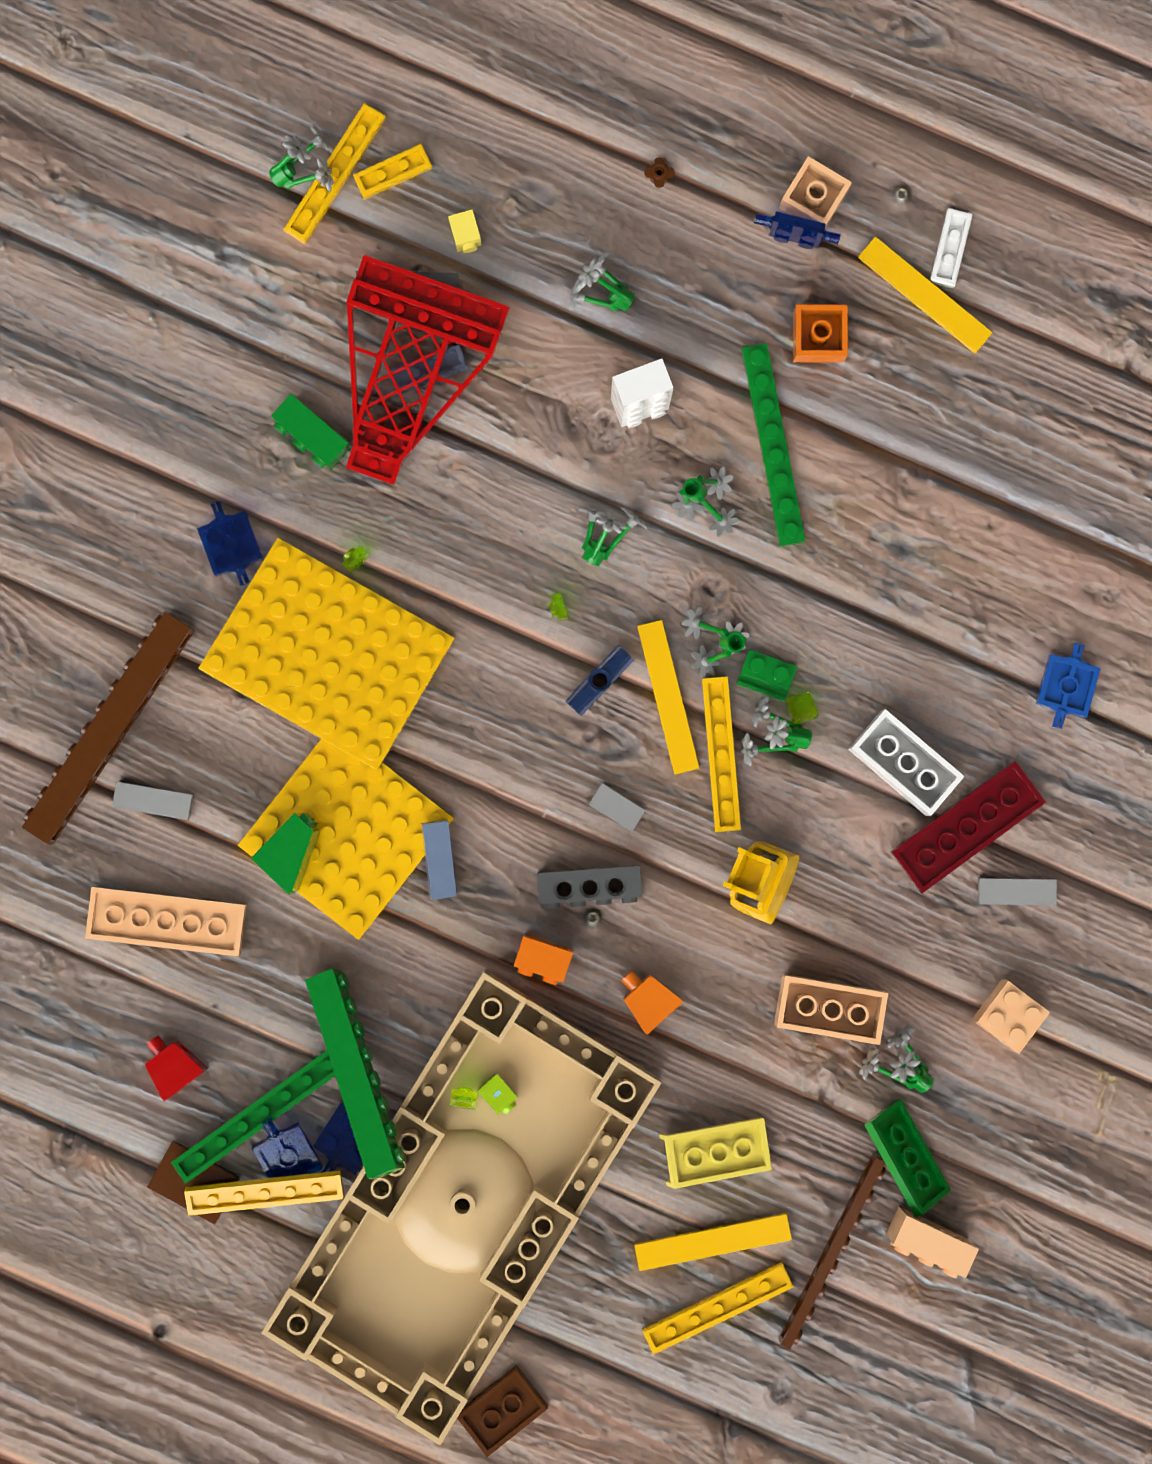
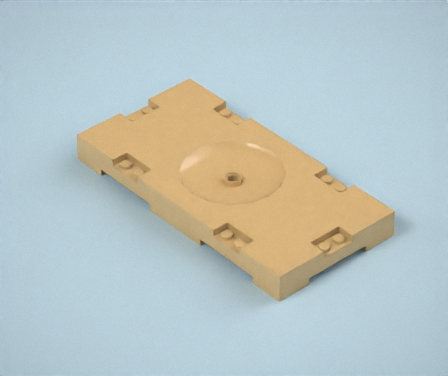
M485 970L392 1120L397 1130V1135L395 1136L397 1144L402 1148L405 1155V1161H403L405 1168L378 1179H368L364 1167L362 1168L261 1333L305 1361L309 1359L395 1413V1418L438 1445H441L521 1310L525 1308L575 1226L579 1215L629 1133L636 1126L661 1085L660 1078ZM496 1073L518 1097L514 1100L517 1105L506 1115L503 1112L498 1115L477 1091ZM464 1198L469 1201L470 1207L466 1210H461L457 1207L456 1201Z

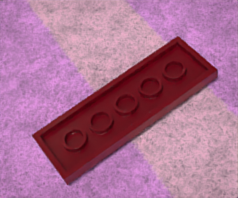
M1013 761L893 849L891 854L919 892L923 894L1045 804L1046 801L1017 762Z

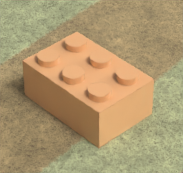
M899 1206L886 1232V1236L891 1241L890 1244L895 1247L896 1251L906 1256L913 1253L914 1256L919 1258L918 1261L929 1267H933L936 1264L939 1268L943 1269V1273L953 1278H957L958 1275L964 1278L967 1277L979 1250L968 1238L921 1216L915 1217L912 1212Z

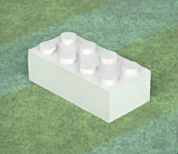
M662 358L612 377L611 401L621 427H636L643 423L642 419L650 416L652 419H657L664 416L666 410H669L673 385Z
M886 709L879 712L848 749L925 816H931L965 777Z

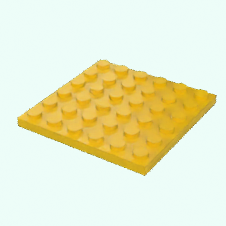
M321 739L238 846L250 856H253L294 813L310 814L318 822L315 827L320 832L298 893L352 936L360 940L425 857L421 823L447 819L450 825L454 818L384 763L381 764L377 771Z

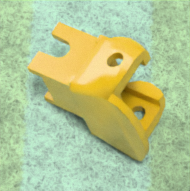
M757 841L752 846H749L748 850L738 847V857L728 881H724L723 886L731 889L729 894L730 903L735 909L771 925L777 917L790 889L798 866L799 855L772 844ZM763 851L778 856L776 862L762 857ZM747 896L759 901L758 909L742 903L744 897Z

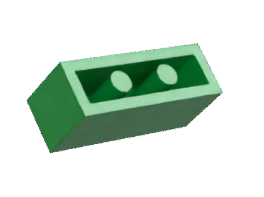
M291 393L271 415L275 422L273 427L283 436L287 433L294 438L292 443L302 452L307 449L314 456L311 459L322 469L327 466L332 470L351 449L346 440Z

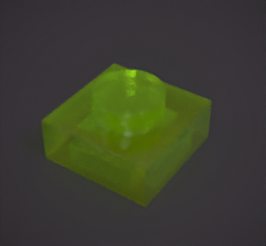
M361 546L357 549L353 547L344 555L343 559L345 561L342 565L352 574L369 555Z
M561 592L551 595L552 602H549L548 606L552 618L557 616L559 622L568 620Z
M810 692L786 698L785 705L793 725L818 718L819 714Z
M459 1087L458 1090L452 1089L450 1107L476 1110L478 1092H473L471 1088Z

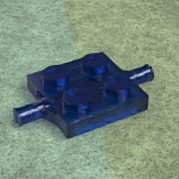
M777 211L771 217L756 213L754 224L769 227V236L774 237L775 241L781 243L795 242L798 243V246L805 249L818 248L820 242L823 241L838 245L841 234L826 231L825 223Z
M221 501L212 503L210 506L216 519L207 525L197 528L214 576L218 577L234 572L237 575L240 586H244L245 583L249 584L250 581L245 568L250 564L264 560L247 512L242 511L234 515H225Z
M344 1102L340 1103L313 1145L315 1149L323 1153L329 1160L321 1173L335 1171L338 1166L357 1175L363 1166Z
M272 1118L262 1122L268 1136L266 1139L252 1145V1151L268 1178L313 1174L323 1169L321 1160L299 1122L277 1130Z

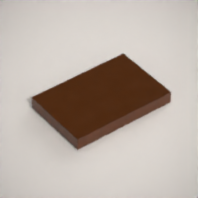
M173 1140L147 1188L187 1209L184 1193L186 1187L238 1182L241 1177L214 1163L185 1184L171 1162L189 1150V1148ZM222 1212L198 1214V1216L215 1225Z
M516 1365L465 1405L457 1419L485 1456L488 1457L545 1412L549 1406Z

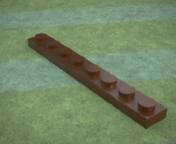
M874 1154L871 1155L778 1338L780 1344L789 1350L793 1343L797 1345L803 1334L801 1328L805 1320L809 1321L815 1310L813 1304L816 1298H821L825 1292L827 1284L824 1282L828 1274L832 1275L835 1272L839 1262L837 1257L841 1250H846L850 1242L848 1235L852 1227L856 1228L861 1221L862 1214L860 1211L864 1204L868 1205L874 1194L872 1188L876 1180L880 1181L886 1171L884 1160Z

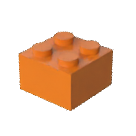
M796 305L793 311V362L844 363L848 356V306Z
M524 934L514 967L518 968L517 972L529 977H532L533 973L543 976L542 981L557 985L558 981L564 982L573 955V949Z

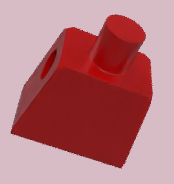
M157 1035L146 1044L155 1057L149 1060L145 1067L163 1101L172 1097L208 1069L179 1040L167 1047L161 1037Z

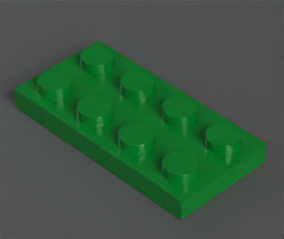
M901 1099L890 1103L864 1124L915 1217L922 1216L951 1191Z

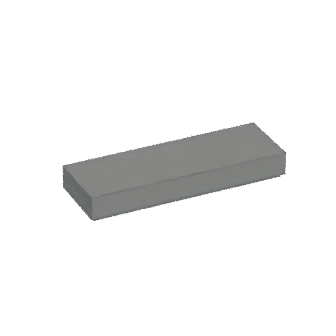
M116 782L112 807L189 820L194 795Z
M978 878V904L1057 905V880Z

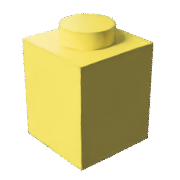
M473 209L448 216L457 252L470 253L476 251L477 247L482 246Z

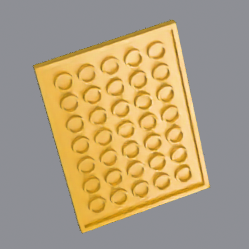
M277 538L200 664L199 670L378 771L455 638Z

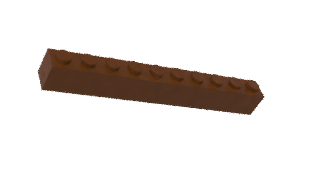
M164 612L163 615H158L152 624L154 629L148 637L145 636L140 641L137 647L139 649L138 653L134 658L131 657L126 662L123 668L124 674L120 680L116 679L109 688L110 695L106 701L102 700L95 709L96 716L92 722H87L80 732L82 737L78 743L72 744L66 753L67 760L63 766L60 764L52 774L54 779L49 787L45 786L40 791L37 797L39 802L35 808L31 807L23 818L25 823L22 828L44 843H55L195 631L170 614Z

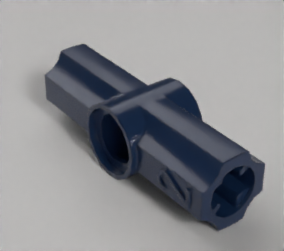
M618 645L565 702L582 716L632 664L634 659ZM595 675H604L607 678V684L601 688L594 686L592 679Z

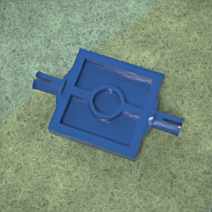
M1074 643L1071 657L1063 658L1052 654L1048 656L1036 704L1048 707L1056 712L1052 727H1057V729H1063L1066 715L1073 714L1084 718L1088 717L1100 668L1088 665L1081 660L1085 645L1080 643Z

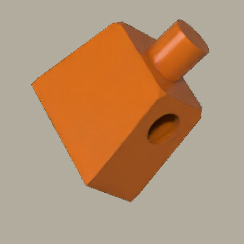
M631 970L621 979L622 983L630 990L623 999L646 1035L683 1003L679 996L651 974L641 980Z

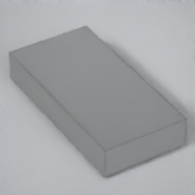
M603 783L589 803V806L631 832L645 812L643 808Z

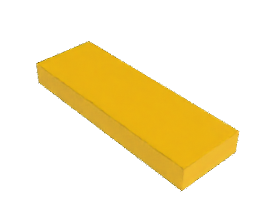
M421 143L355 173L353 177L365 200L433 168Z

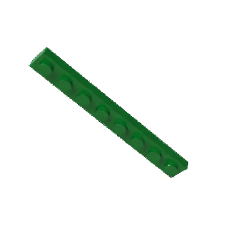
M767 343L743 347L741 352L779 547L805 543Z
M327 1050L173 1160L171 1164L186 1184L334 1078L335 1074Z

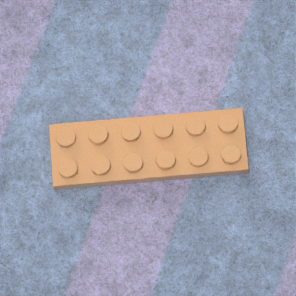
M91 887L85 938L240 956L246 905Z

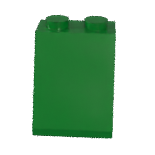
M294 813L251 857L288 895L296 894L299 891L320 832L315 827L318 822L308 813Z

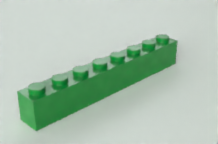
M332 968L305 979L367 1178L378 1179L404 1169L403 1161H405V1155L395 1138L397 1130L387 1113L389 1110L388 1102L381 1095L379 1088L381 1085L380 1077L372 1067V1052L365 1045L363 1039L365 1031L361 1022L357 1020L355 1014L357 1006L354 999L349 995L347 989L349 981L346 974L342 973L341 970Z

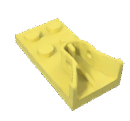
M761 1117L673 1134L659 1133V1138L665 1141L670 1178L666 1181V1186L674 1189L772 1170L765 1121Z

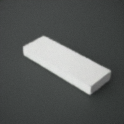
M952 208L947 209L929 280L933 284L954 289L972 213Z

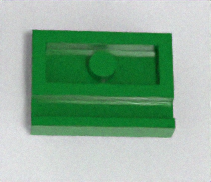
M749 649L736 685L785 702L797 666Z

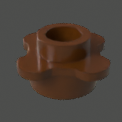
M661 157L656 158L654 164L651 167H647L644 171L645 177L650 178V181L657 188L664 187L668 179L673 178L675 174L674 169L668 167ZM657 171H661L662 174L658 175Z

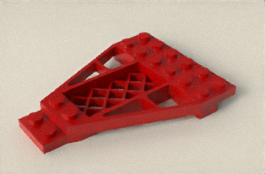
M363 255L356 279L354 278L346 301L354 444L346 468L395 485L402 462L493 358L510 307ZM355 308L389 320L378 353L355 346L353 315ZM396 323L403 324V326L395 329ZM410 327L428 334L416 339ZM407 328L413 341L399 347L393 334ZM435 336L443 339L441 347L439 346ZM432 337L438 350L424 356L418 343ZM392 338L397 349L386 354ZM450 343H456L485 354V358L463 384L443 378L439 374ZM415 345L421 358L407 364L402 350ZM357 351L376 359L361 405L358 403ZM399 352L405 366L391 372L385 359ZM438 354L433 371L431 372L426 359ZM423 361L429 375L416 381L410 367ZM384 363L388 374L378 379L382 364ZM407 369L413 383L399 389L393 375ZM390 377L396 391L383 397L377 383ZM430 378L423 397L418 384ZM442 381L458 387V390L428 425L422 427L436 382ZM415 386L421 399L407 405L401 392ZM374 388H376L380 399L370 403ZM399 394L404 407L391 413L385 400ZM382 402L388 415L375 421L369 408ZM421 403L415 421L409 408ZM406 410L413 424L399 430L393 416ZM366 412L368 413L371 422L364 420ZM390 418L396 431L377 424ZM413 427L411 436L402 433Z

